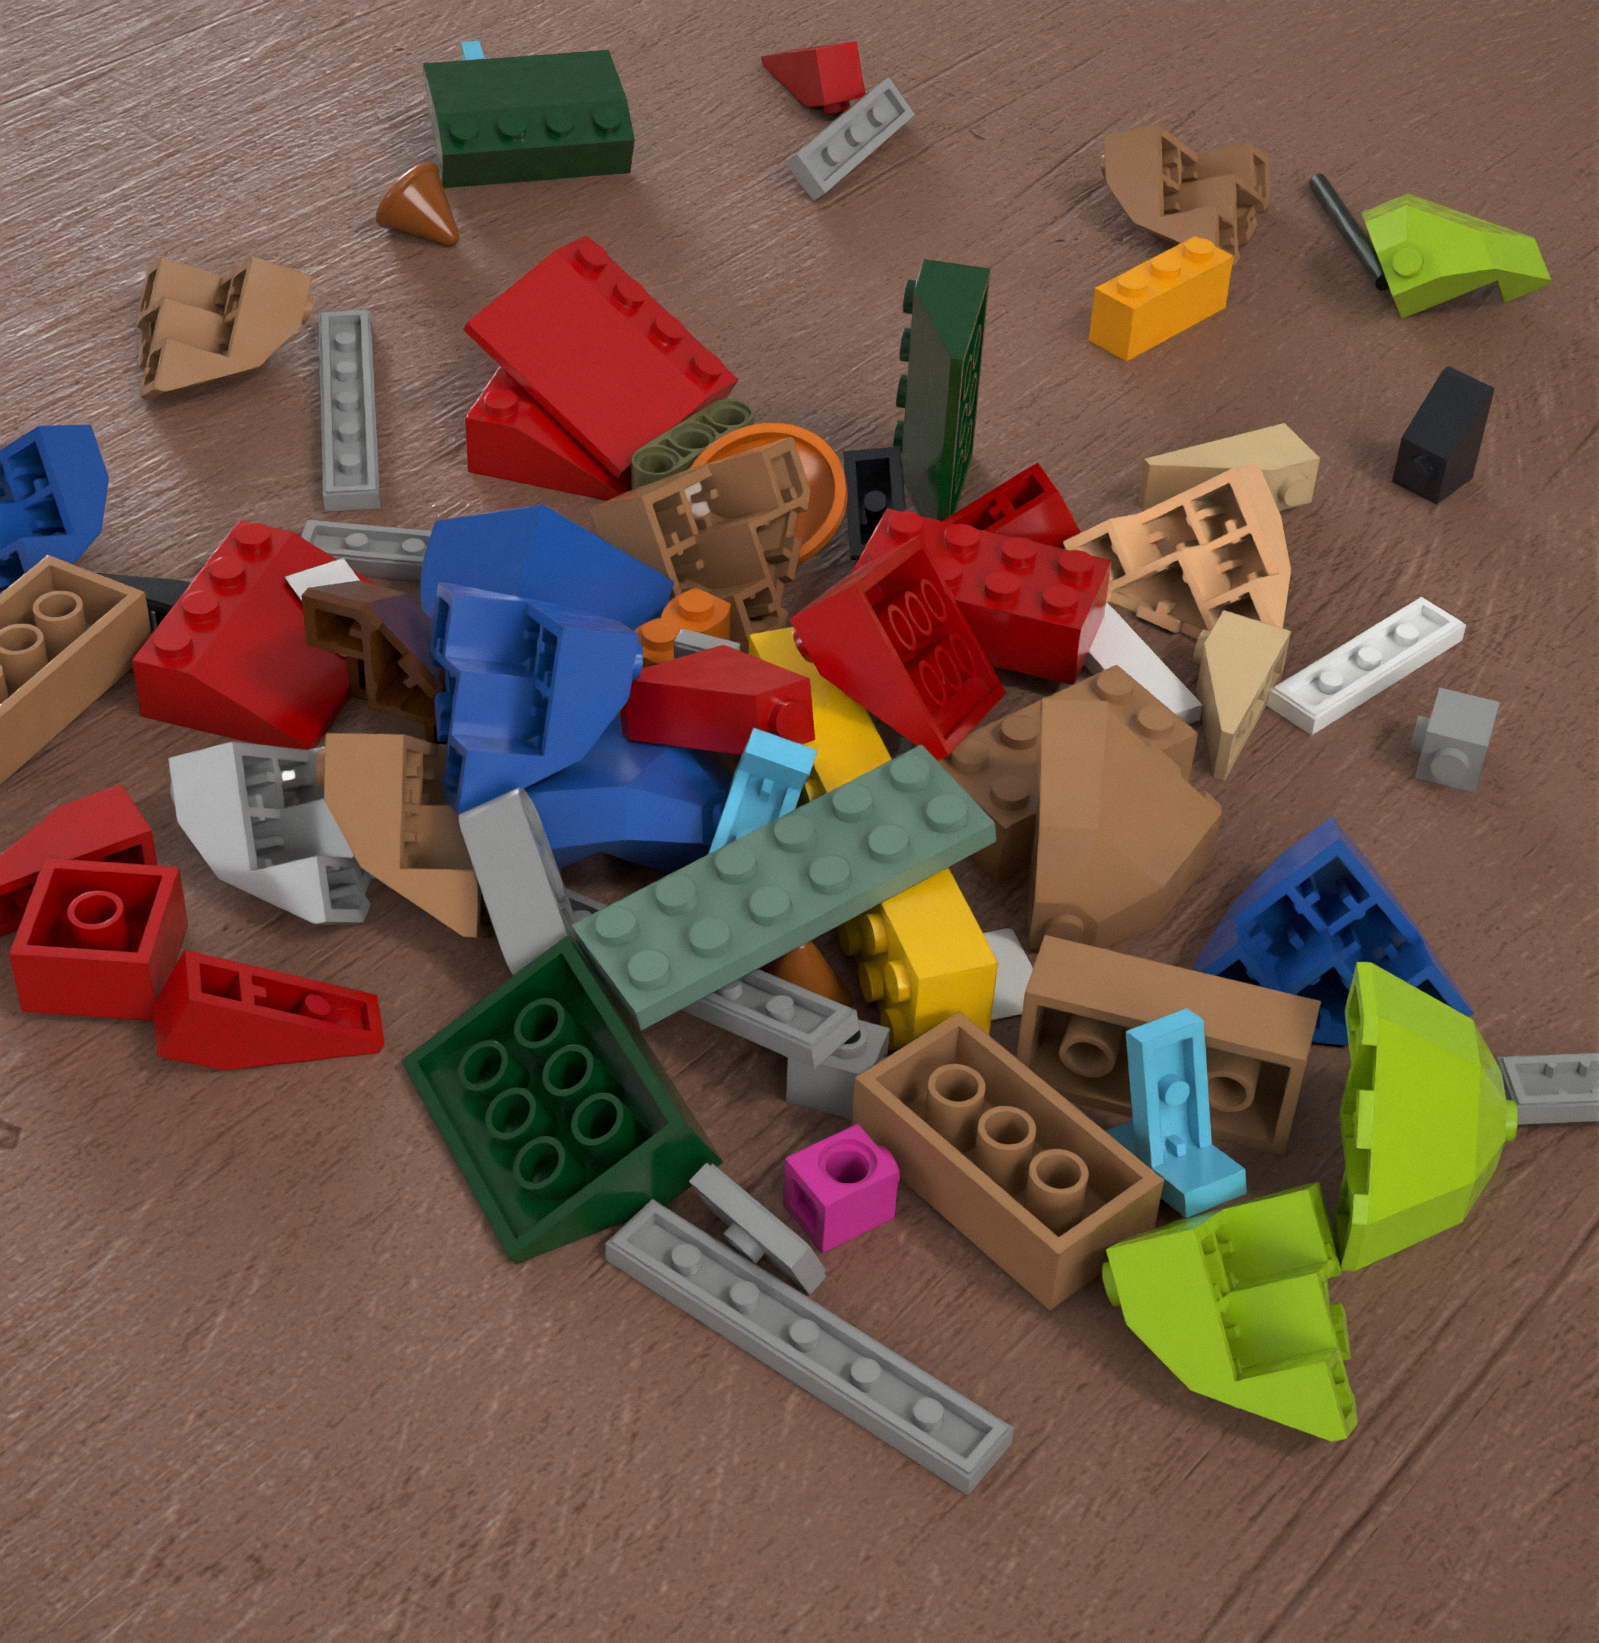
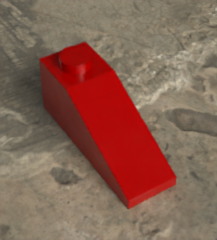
M857 41L800 48L761 56L762 65L806 107L823 106L824 114L845 111L851 107L850 100L859 99L866 94Z
M1038 462L943 520L952 524L970 525L978 530L1009 537H1023L1035 543L1065 549L1063 541L1081 533L1059 491Z
M121 784L57 807L0 855V937L18 930L45 858L158 866L152 829Z
M184 950L153 1005L157 1057L222 1071L376 1054L385 1045L378 996L376 994L189 950Z

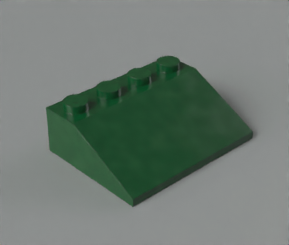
M609 50L423 63V74L443 188L631 173L635 142L627 98Z
M924 259L917 280L908 279L906 284L903 313L911 314L912 322L911 328H904L899 358L900 361L908 362V375H901L896 398V407L905 408L904 421H897L893 447L900 446L904 485L918 514L922 517L943 521L957 512L972 460L990 268Z
M568 936L564 937L401 1060L509 1259L515 1264L631 1220L652 1199L666 1206L692 1186L689 1181L706 1163L710 1166L713 1163L716 1167L723 1163V1160L632 1018L584 953Z

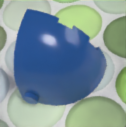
M541 504L435 521L422 566L420 597L422 610L432 621L438 582L564 605L619 621L635 631L641 625L661 618L662 612L669 602L674 581Z

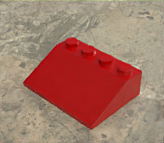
M587 235L552 252L471 318L463 329L617 479L631 471L632 455L638 449L710 403L727 399L739 380L723 365L716 355L709 352L694 338L677 318L671 316L653 299L638 281L632 279L611 259L604 248L596 244Z
M501 366L465 417L468 472L605 501L631 491V471L617 479Z
M239 520L132 659L141 717L258 745L302 750L316 748L350 697L347 656L344 657L335 652L307 645L302 601L285 577L336 561L337 559L294 532L269 527L261 523ZM353 570L360 581L377 585Z
M920 535L859 567L790 618L794 627L793 639L798 651L807 662L814 663L823 678L916 746L922 744L937 761L949 756L1006 694L1004 687Z

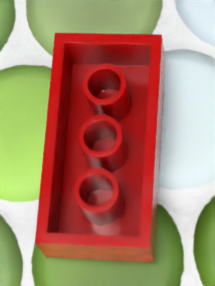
M886 509L852 572L920 535L992 666L1070 685L1075 684L1105 614L1111 560L1092 556L1080 550H1066L1035 543L1023 537H1009L978 530L966 524H952L926 518L914 512Z

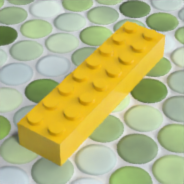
M794 627L749 634V655L810 678L815 740L802 745L818 751L810 775L801 790L795 808L797 809L892 760L866 709L823 678L814 663H809L802 657L793 639ZM949 867L837 926L838 939L843 953L846 956L853 955L858 964L859 983L865 1000L867 1002L875 1001L881 1013V1026L890 1028L888 1045L890 1050L901 1049L959 1011L990 1035L998 961Z

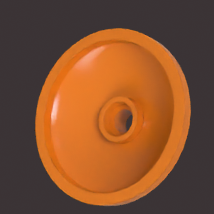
M784 423L754 424L724 435L708 446L694 461L690 469L785 438H794L811 490L807 511L798 513L794 536L801 541L797 566L812 558L835 535L847 507V481L842 464L836 453L816 434L804 428Z

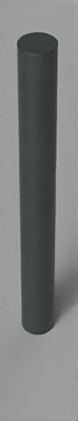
M1323 174L1314 175L1309 181L1310 189L1376 288L1379 290L1388 289L1389 285L1375 248L1326 176Z

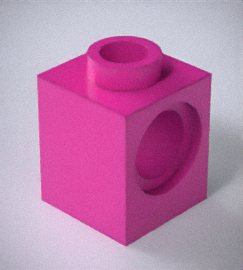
M856 1124L785 1158L783 1206L823 1254L895 1218L897 1186L900 1183L899 1167L891 1152L882 1145L877 1146L860 1125Z

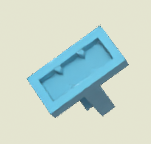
M753 728L728 790L729 794L708 854L795 810L801 790L810 775L818 750Z
M1186 1008L1126 1031L1133 1120L1108 1129L1106 1132L1164 1179L1161 1199L1185 1218L1247 1194L1245 1168L1212 1144L1204 1019Z

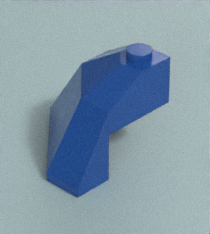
M91 425L38 426L0 450V594L47 555L74 564L100 535L109 476Z
M438 582L430 638L431 666L444 667L446 692H437L434 698L438 741L448 742L444 769L441 773L442 798L457 814H460L518 787L524 789L582 760L629 700L631 683L636 681L641 674L643 648L641 643L638 642L639 634L619 621L564 605Z
M615 716L582 760L524 788V790L528 793L540 816L558 870L595 853L603 852L671 874L708 855L729 794L728 790L733 775L717 752L628 740L622 734L621 718Z
M1333 816L1283 852L1230 906L1190 970L1321 1001L1312 1042L1349 1046L1344 1011L1356 962H1371L1465 1016L1470 1017L1474 1014L1471 1006L1416 923L1373 865Z

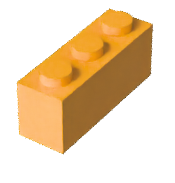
M1194 236L1095 288L1089 341L1127 362L1225 309L1234 256L1219 249L1211 241Z

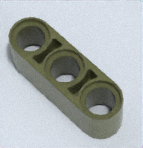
M735 399L717 400L638 449L631 459V490L689 470L698 456L716 440L734 430L753 425L754 412L751 406Z

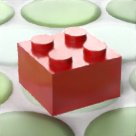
M45 858L9 952L21 1011L154 1021L153 1005L176 966L188 927L179 867Z

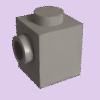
M1439 687L1431 718L1419 715L1409 751L1421 753L1415 778L1476 793L1500 702Z
M858 1020L859 1031L815 1069L788 1057L786 1102L852 1120L855 1077L887 1058L890 1028Z

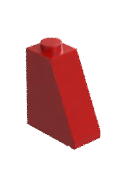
M726 645L643 668L639 678L636 681H632L629 700L620 710L623 737L633 741L742 755L753 728L801 745L815 740L810 678Z

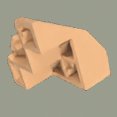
M1259 464L1234 467L1141 513L1111 518L1063 541L1066 550H1080L1092 556L1111 560L1107 602H1112L1133 611L1137 617L1174 633L1181 632L1198 640L1203 629L1212 631L1223 610L1283 628L1291 566L1281 515Z

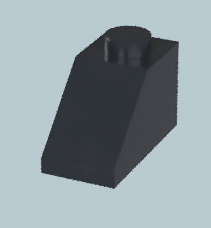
M1450 366L1443 369L1401 438L1392 482L1438 504L1470 481L1474 475L1495 388Z
M900 446L843 451L845 477L848 487L847 515L851 560H859L886 509L900 512L906 511Z

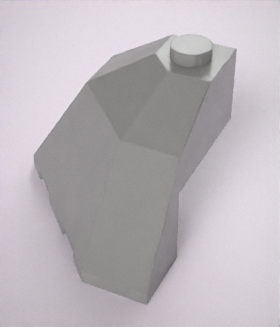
M228 742L168 758L171 774L170 795L175 805L177 822L218 879L313 924L354 925L364 922L371 905L365 894L371 879L376 877L360 867L324 802V788H320L316 780V759L319 750L325 749V746L302 750Z

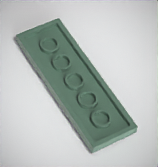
M921 744L571 925L578 947L640 1031L995 843L997 841L995 822Z

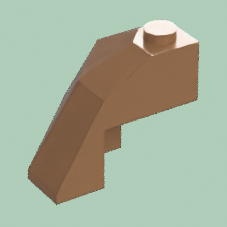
M1157 123L1104 135L1105 153L1102 154L1100 160L1102 175L1133 223L1151 235L1175 246L1194 236L1207 239L1219 249L1233 255L1232 267L1237 265L1241 257L1238 250L1239 244L1249 242L1258 225L1255 214L1265 211L1270 203L1269 160L1266 154L1251 142L1197 154Z
M251 256L222 277L164 257L158 259L148 267L137 312V327L147 330V337L141 336L138 343L139 367L145 369L144 377L140 384V397L154 400L246 375L260 367L301 327V324L305 325L309 320L314 305V295L309 293L312 276Z
M793 437L682 471L623 493L589 509L596 528V534L599 538L674 581L669 602L685 591L698 588L731 603L730 641L740 643V650L749 649V634L786 627L788 612L781 607L785 583L792 582L795 578L801 541L794 536L798 513L807 511L811 492Z
M1042 698L1036 739L1038 804L1026 890L1028 949L1040 950L1045 935L1104 949L1157 928L1212 862L1222 815L1221 804L1207 791L1204 790L1199 793L1182 777L1181 768L1150 739L1143 742L1125 725V717L1108 701Z
M326 733L325 749L319 750L316 759L317 784L320 788H324V802L360 867L463 937L493 938L494 927L461 832L459 814L442 798L441 773L444 769L447 745L434 744L405 734Z

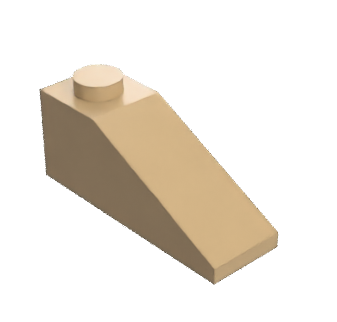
M1285 423L1145 458L1138 505L1143 510H1147L1234 467L1259 464L1278 510L1290 509L1312 502L1320 457Z
M1223 610L1212 631L1202 630L1195 645L1192 658L1193 663L1200 665L1196 691L1198 700L1202 704L1201 716L1213 777L1224 781L1267 705L1269 690L1278 685L1282 678L1291 634L1289 630Z

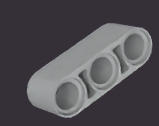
M518 787L460 813L458 817L461 832L498 942L512 975L514 976L566 936L576 944L571 925L577 921L542 821L528 793L522 787Z

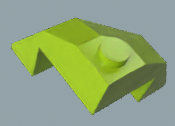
M1408 193L1361 212L1401 319L1495 281L1504 303L1552 284L1534 237Z
M1356 962L1344 1011L1351 1066L1339 1110L1345 1171L1333 1216L1341 1271L1355 1272L1462 1223L1496 1171L1504 1143L1515 1140L1518 1127L1516 1102L1514 1100H1506L1501 1069L1473 1019L1371 962Z
M1319 1181L1184 1218L1127 1237L1106 1249L1109 1261L1104 1262L1102 1265V1276L1110 1303L1114 1307L1121 1306L1126 1325L1189 1390L1331 1442L1348 1438L1358 1424L1355 1396L1350 1388L1343 1363L1344 1360L1351 1359L1346 1311L1341 1303L1330 1305L1327 1280L1342 1276L1340 1257Z

